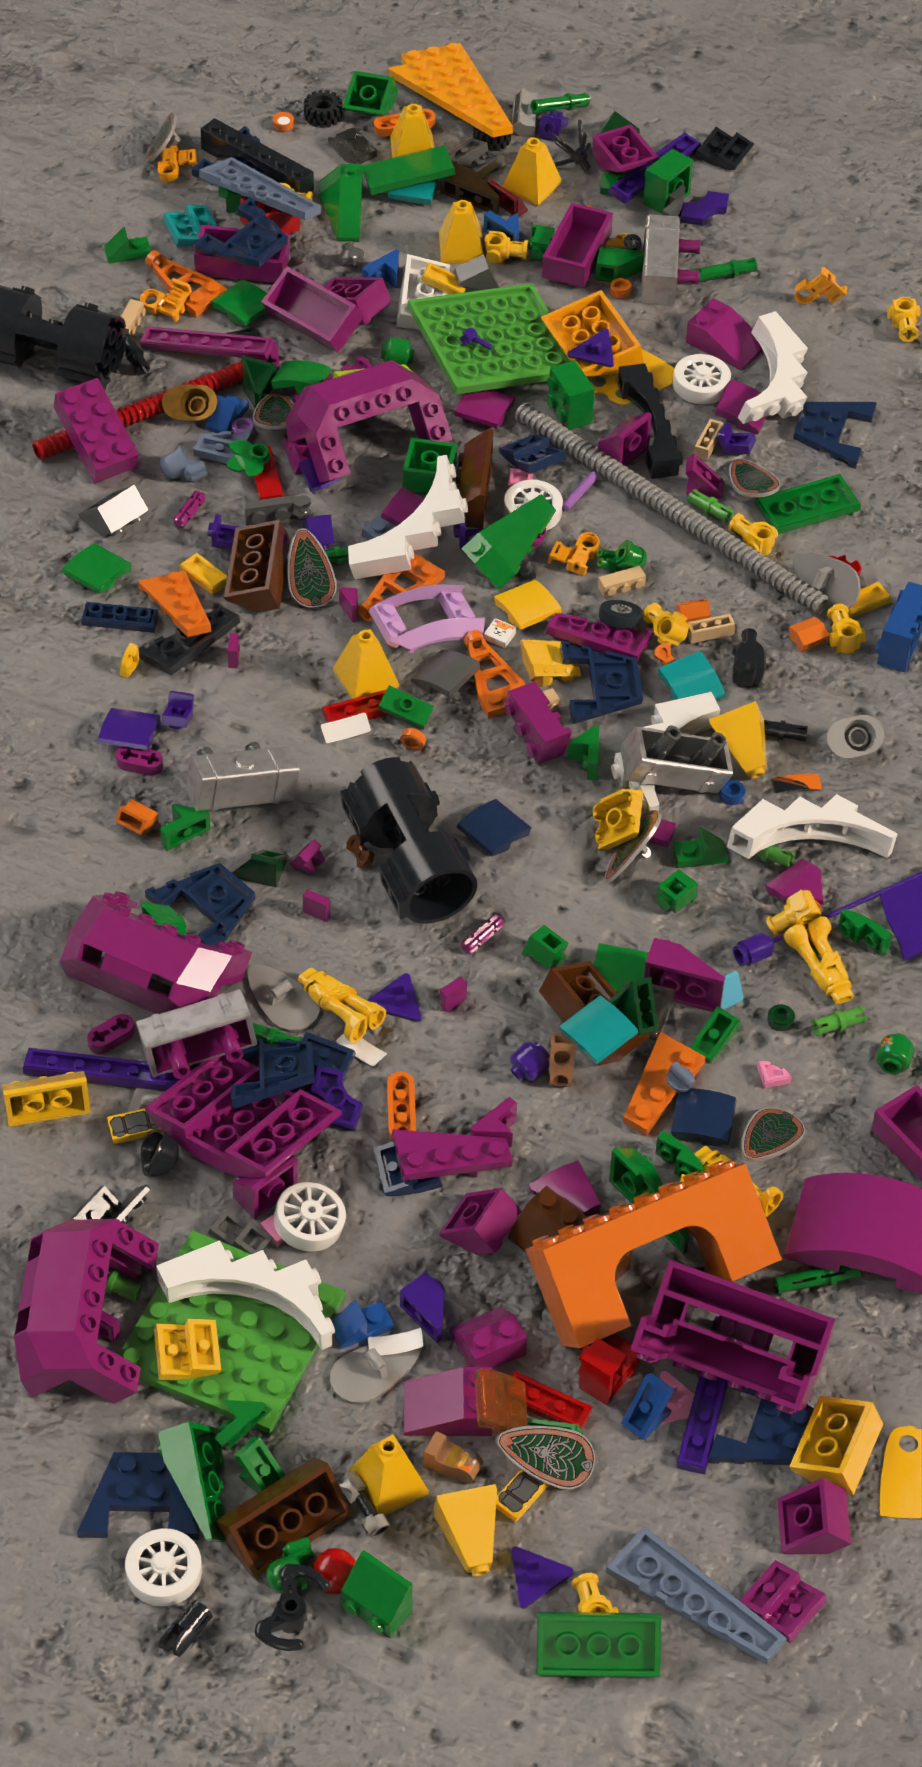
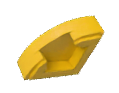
M627 233L618 234L615 238L609 239L605 247L626 249L623 241Z
M133 643L128 645L121 661L120 676L124 678L130 677L140 663L138 645Z

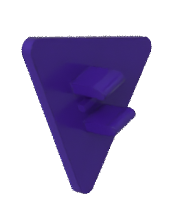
M603 329L567 352L569 358L606 367L614 366L608 329Z
M408 973L403 974L367 1000L385 1008L386 1014L416 1022L421 1020L412 981Z
M517 1546L511 1549L519 1606L522 1609L527 1608L573 1575L572 1567Z

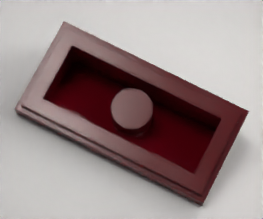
M488 179L487 184L499 195V205L513 215L518 213L519 216L528 211L520 198L492 179Z

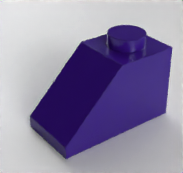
M331 514L302 518L304 528L317 538L323 549H329V544L335 543Z
M425 1272L400 1290V1307L438 1343L442 1338L445 1288L438 1279H433Z

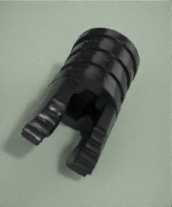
M192 1599L161 1637L158 1647L165 1651L170 1650L172 1647V1653L181 1657L197 1638V1635L201 1633L202 1629L213 1618L210 1610L201 1602Z

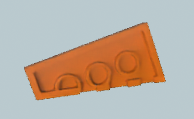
M185 570L174 571L170 574L138 581L139 589L143 593L146 592L149 595V599L153 603H157L161 607V611L165 615H169L172 618V622L187 637L211 632L210 621Z
M660 1031L626 1110L623 1123L647 1136L678 1096V1091L673 1090L667 1083L669 1068L677 1061L681 1066L689 1069L693 1076H695L705 1064L706 1057Z

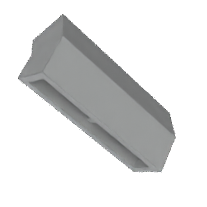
M524 88L514 95L511 124L513 125V131L520 136L534 137L537 113L534 114L531 111L530 104L532 100H538V93L528 92Z

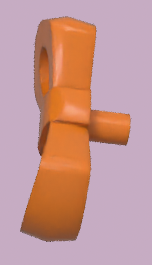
M670 644L657 645L653 657L661 661L663 666L677 661L671 655Z

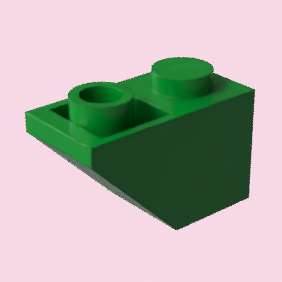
M600 246L595 280L611 282L617 278L627 279L641 272L644 251Z

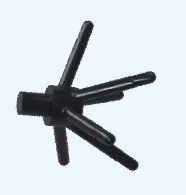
M578 120L579 148L573 150L555 133L552 134V137L556 140L555 144L571 157L555 162L556 167L574 162L576 165L580 164L584 172L591 168L587 161L588 155L586 153L591 144H586L587 132L583 133L582 120Z

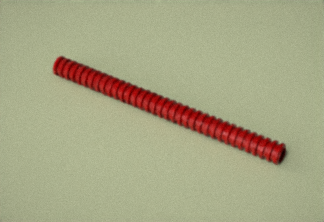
M239 361L238 364L234 363L232 366H226V369L221 368L219 371L216 370L213 373H208L207 376L203 375L201 378H195L194 381L190 380L188 384L186 382L182 383V385H205L213 389L215 393L219 389L224 390L225 387L229 388L231 385H237L238 382H243L242 361ZM164 390L162 393H156V396L146 397L143 401L138 400L137 404L133 402L130 406L125 405L124 409L122 407L118 408L116 413L123 426L126 428L129 427V424L134 425L136 421L139 423L142 422V419L147 420L149 417H154L155 414L159 415L161 412H165L162 400L167 390ZM66 430L59 431V434L57 432L53 433L52 436L48 435L46 439L40 438L39 441L35 440L32 445L33 451L39 460H44L45 457L49 458L51 454L57 455L58 451L62 453L65 449L70 450L71 446L75 448Z

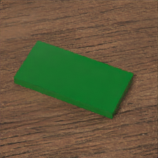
M443 145L363 165V174L371 195L452 176L455 175V169L446 146Z
M841 474L782 490L769 496L758 497L755 500V505L767 523L774 526L778 534L858 512L861 509L860 502Z
M537 1611V1676L660 1677L661 1613Z

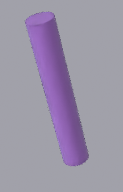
M591 472L563 502L562 509L564 511H569L599 478L596 472Z

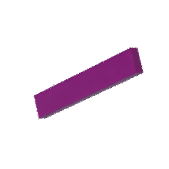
M147 326L140 345L141 348L238 358H241V355L258 360H267L274 342L273 338Z

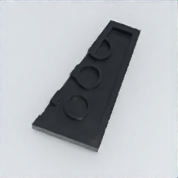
M220 606L206 614L211 624V632L187 637L177 628L175 629L176 633L165 639L161 636L154 640V645L148 648L140 647L139 658L172 676L240 623L239 615Z

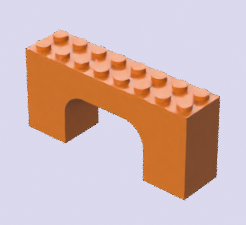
M734 1160L725 1163L724 1161L713 1163L708 1166L709 1171L702 1173L696 1171L683 1177L684 1182L676 1184L670 1182L658 1187L659 1192L650 1194L647 1192L634 1197L635 1203L615 1205L608 1209L609 1214L589 1216L583 1219V1225L576 1227L569 1225L559 1229V1235L549 1238L547 1235L533 1240V1246L525 1250L561 1345L582 1348L594 1343L597 1338L603 1339L630 1327L631 1323L615 1282V1271L618 1262L627 1252L681 1228L690 1231L697 1240L709 1274L728 1281H735L782 1260L746 1164H735Z

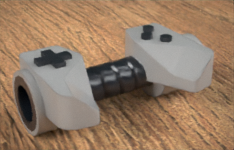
M356 1471L345 1474L340 1479L341 1484L339 1486L344 1492L343 1495L347 1502L349 1501L352 1504L356 1501L364 1513L365 1518L361 1520L362 1527L370 1537H376L384 1533L390 1527V1524L384 1514H378L364 1492L366 1485L360 1475H357Z

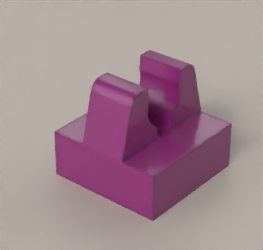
M314 839L289 864L296 871L300 868L309 875L313 874L317 869L313 866L312 861L316 862L318 866L325 862V858L319 850L322 846Z

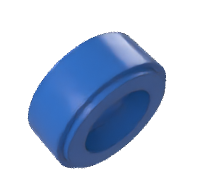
M729 780L720 790V799L728 805L740 804L745 798L744 785L739 781Z

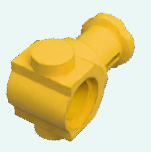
M489 231L485 236L484 256L488 263L500 264L506 259L508 260L509 256L522 257L523 260H527L528 240L524 242L510 241V237H507L505 233Z
M908 297L893 299L892 306H887V319H891L892 326L899 329V339L903 342H912L918 338L919 331L915 325L917 318H920V305H916L915 299Z
M740 513L732 518L728 526L730 532H736L742 536L743 542L747 546H751L753 550H757L758 553L764 556L771 552L775 539L778 537V531L774 526L766 522L751 523Z
M658 603L648 605L643 611V620L653 624L654 634L659 637L657 640L659 643L678 646L686 639L691 625L686 622L687 617L677 611H674L673 614L669 611L664 612Z
M844 604L833 605L827 611L828 618L833 622L832 632L829 633V642L831 647H835L836 653L850 654L859 650L861 643L866 642V632L864 628L860 627L858 621L849 618V609Z
M800 890L787 898L783 911L773 917L768 916L766 922L775 936H779L794 925L801 924L807 927L814 919L822 916L812 893L808 890Z
M585 1573L573 1579V1589L577 1590L580 1602L577 1605L579 1612L619 1613L616 1606L612 1607L611 1602L604 1595H600L597 1586L599 1582L597 1574Z

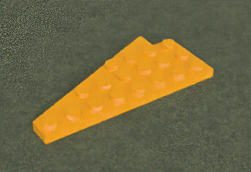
M449 43L440 47L432 46L419 51L411 50L408 53L401 54L403 65L388 67V75L390 77H394L396 81L489 136L498 137L513 134V125L461 43Z

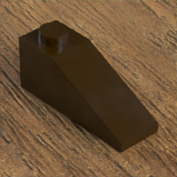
M453 162L455 175L441 178L440 193L456 200H466L471 202L476 208L486 212L492 211L498 215L499 195L473 169Z

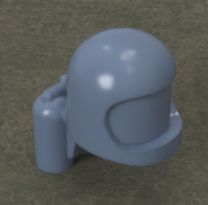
M181 445L177 446L176 451L163 455L160 460L163 473L172 479L184 475L187 481L194 482L208 475L204 462H189Z

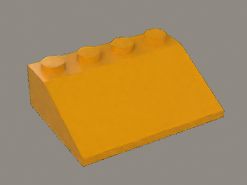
M602 290L541 317L542 322L569 361L576 360L586 376L617 375L620 366L644 364L641 345ZM603 329L609 330L614 362L613 367H606L568 357L567 352Z

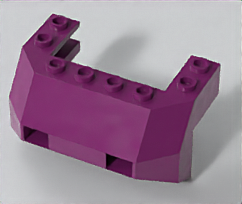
M393 360L305 387L286 417L288 442L302 438L306 439L319 483L351 474L337 428L408 405L418 439L448 442L453 439L439 395L420 376Z
M115 891L113 894L104 892L103 895H96L91 898L71 929L60 960L66 975L154 1014H161L216 997L222 985L242 982L252 952L244 949L245 945L234 940H230L227 943L220 942L215 945H206L196 935L178 933V928L166 923L162 925L154 922L155 918L140 913L136 915L131 912V908H136L137 902L130 900L128 894ZM152 973L174 982L172 987L151 978Z
M71 1219L31 1238L14 1334L20 1380L31 1398L68 1380L112 1403L137 1393L141 1367L99 1345L97 1339L109 1266L134 1279L140 1276L142 1264L151 1270L156 1267L159 1243L117 1219Z
M669 1260L651 1315L641 1317L630 1350L637 1352L636 1358L649 1363L668 1358L674 1361L673 1366L689 1371L690 1367L701 1370L700 1376L717 1381V1378L720 1377L728 1380L727 1385L737 1390L744 1391L745 1387L756 1390L755 1396L777 1403L776 1409L793 1414V1412L796 1413V1411L805 1409L833 1335L835 1319ZM695 1306L719 1314L716 1329L691 1321ZM774 1335L793 1341L789 1356L769 1349Z

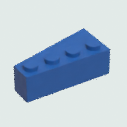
M909 581L905 589L899 592L897 604L892 608L890 618L883 629L882 638L878 640L875 653L879 654L877 664L906 672L922 634V585Z

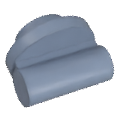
M677 1061L669 1068L667 1083L673 1090L686 1092L696 1082L692 1072L686 1067L681 1066Z

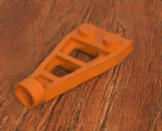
M157 250L151 251L146 257V265L152 269L169 292L173 290V284L167 276L173 272L183 275L178 278L180 281L185 283L194 282L202 286L192 292L184 302L185 310L196 318L211 309V300L227 290L216 280L167 259Z
M414 553V559L410 560L411 570L384 574L367 600L358 606V614L363 620L370 622L373 618L369 610L384 599L380 597L384 590L387 589L396 595L423 586L437 585L445 578V571ZM402 574L416 582V584L404 589L394 583L398 575Z
M479 630L470 631L463 638L469 657L479 662L491 659L496 666L483 671L479 669L473 675L478 702L487 719L505 714L504 702L508 691L526 684L486 643ZM501 676L509 683L508 686L489 691L486 680Z

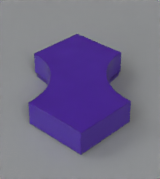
M708 191L701 200L684 202L680 222L703 225L708 217L725 214L729 193Z
M317 1066L314 1074L315 1082L311 1085L310 1093L341 1110L342 1115L330 1124L331 1126L356 1131L363 1103L353 1099L346 1092L343 1085V1071Z

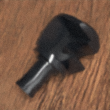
M747 628L742 631V642L735 648L732 680L733 683L741 687L750 688L758 686L764 677L766 653L763 646L756 642V630Z

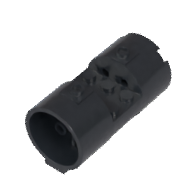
M0 285L1 363L21 368L23 361L30 356L35 346L57 351V375L59 377L80 384L98 378L104 390H106L107 384L111 382L109 376L112 372L116 373L118 371L124 354L126 338L123 337L122 329H125L126 323L123 317L98 310L97 305L85 302L84 306L76 304L68 313L64 323L54 319H49L48 322L42 319L41 297L34 293V289L26 286L18 289Z
M391 757L368 765L360 771L362 775L355 783L350 782L347 789L340 791L342 808L361 844L369 842L379 848H392V854L385 864L379 865L381 883L400 920L408 917L413 922L428 924L445 920L457 914L473 899L478 883L467 862L470 861L467 848L465 846L461 847L458 839L446 832H429V827L435 818L438 817L437 806L440 805V801L436 791H431L427 782L424 783L412 761L408 763L401 761L400 757Z

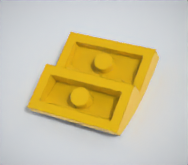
M532 580L494 596L495 605L505 611L508 615V621L520 630L554 616L555 613H562V608L555 598L537 580Z
M187 1319L185 1325L156 1324L154 1335L159 1380L193 1379L221 1372L216 1320Z

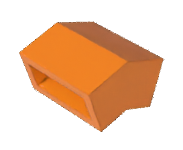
M705 598L676 603L677 612L687 617L686 622L711 618L709 600Z
M816 617L789 626L790 640L796 644L800 652L825 643L830 636L824 623Z
M133 799L126 806L119 808L115 820L117 823L140 835L150 833L159 823L158 812Z

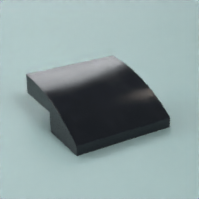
M715 127L694 156L714 166L735 170L754 146V143L737 132L732 137L718 127Z

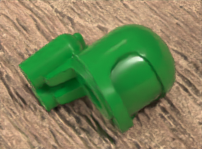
M630 540L623 541L616 551L599 548L597 551V557H599L597 566L611 573L617 572L618 567L625 570L637 566L643 568L647 561L646 551L642 547L634 545Z
M308 1536L287 1543L282 1549L283 1557L269 1564L266 1577L270 1588L274 1592L282 1593L283 1588L279 1572L286 1564L303 1565L309 1559L314 1558ZM297 1576L295 1578L296 1588L302 1590L308 1588L304 1577Z

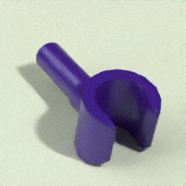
M467 328L462 332L464 335L460 337V341L465 345L473 341L489 350L493 346L478 337L474 328Z

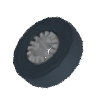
M608 600L603 602L599 608V619L612 627L635 628L642 621L643 611L641 607L628 601Z

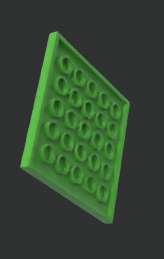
M532 283L408 300V310L456 395L545 382L550 377V367L570 362L541 320L542 316L550 312ZM467 328H474L478 337L493 345L491 350L473 341L468 345L463 344L460 341V337L464 335L462 332Z
M192 1230L176 1258L218 1240ZM221 1242L224 1250H230L234 1261L251 1255L246 1251ZM275 1263L277 1271L286 1268ZM321 1281V1284L318 1285L319 1299L323 1307L321 1312L325 1318L329 1317L332 1321L345 1298V1291ZM159 1285L121 1349L119 1356L141 1367L139 1381L233 1420L237 1417L222 1400L264 1402L272 1408V1411L253 1428L271 1434L317 1350L318 1344L295 1318L281 1309L258 1299L234 1294H207L191 1296L169 1303ZM187 1319L216 1320L221 1372L193 1379L159 1380L154 1335L156 1324L185 1325Z

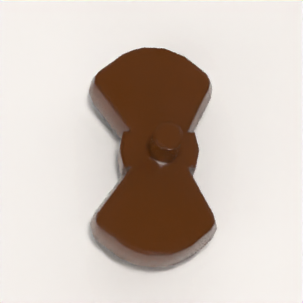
M356 834L350 836L346 848L356 856L357 867L360 869L370 867L374 860V853L368 851L364 843L361 844Z

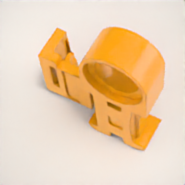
M176 145L170 146V148L165 147L160 153L162 161L158 162L159 178L163 182H173L179 176L178 165H182V163L183 166L185 163L192 164V167L197 165L196 149L178 151Z
M821 267L820 275L811 281L805 278L796 285L794 298L800 304H809L816 300L819 295H825L828 298V302L833 304L847 294V286L840 287L836 283V276L827 268ZM802 290H807L811 294L808 296H802L799 294V292Z
M173 278V290H170V294L167 293L165 296L164 293L155 289L145 290L141 294L140 301L144 302V308L147 312L154 315L160 312L172 317L173 322L176 323L180 319L179 313L183 314L185 311L184 302L191 294L192 289L190 284ZM150 297L157 298L153 304L145 303Z
M591 532L582 533L575 544L574 550L572 546L568 548L563 546L562 542L556 541L549 555L548 563L551 564L553 560L560 561L566 564L567 570L585 576L588 568L586 564L589 558L593 560L598 551L599 537ZM589 541L593 543L594 546L586 547L583 545L582 542Z

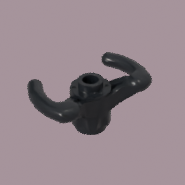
M286 1564L280 1570L279 1578L281 1579L283 1590L277 1605L270 1617L260 1620L255 1626V1636L265 1645L283 1651H299L303 1649L304 1642L301 1639H283L273 1636L271 1633L283 1629V1632L289 1634L297 1633L304 1629V1623L307 1621V1606L304 1599L297 1593L295 1583L297 1576L309 1579L322 1591L330 1588V1582L311 1567L301 1564ZM288 1586L291 1587L292 1594L289 1593Z

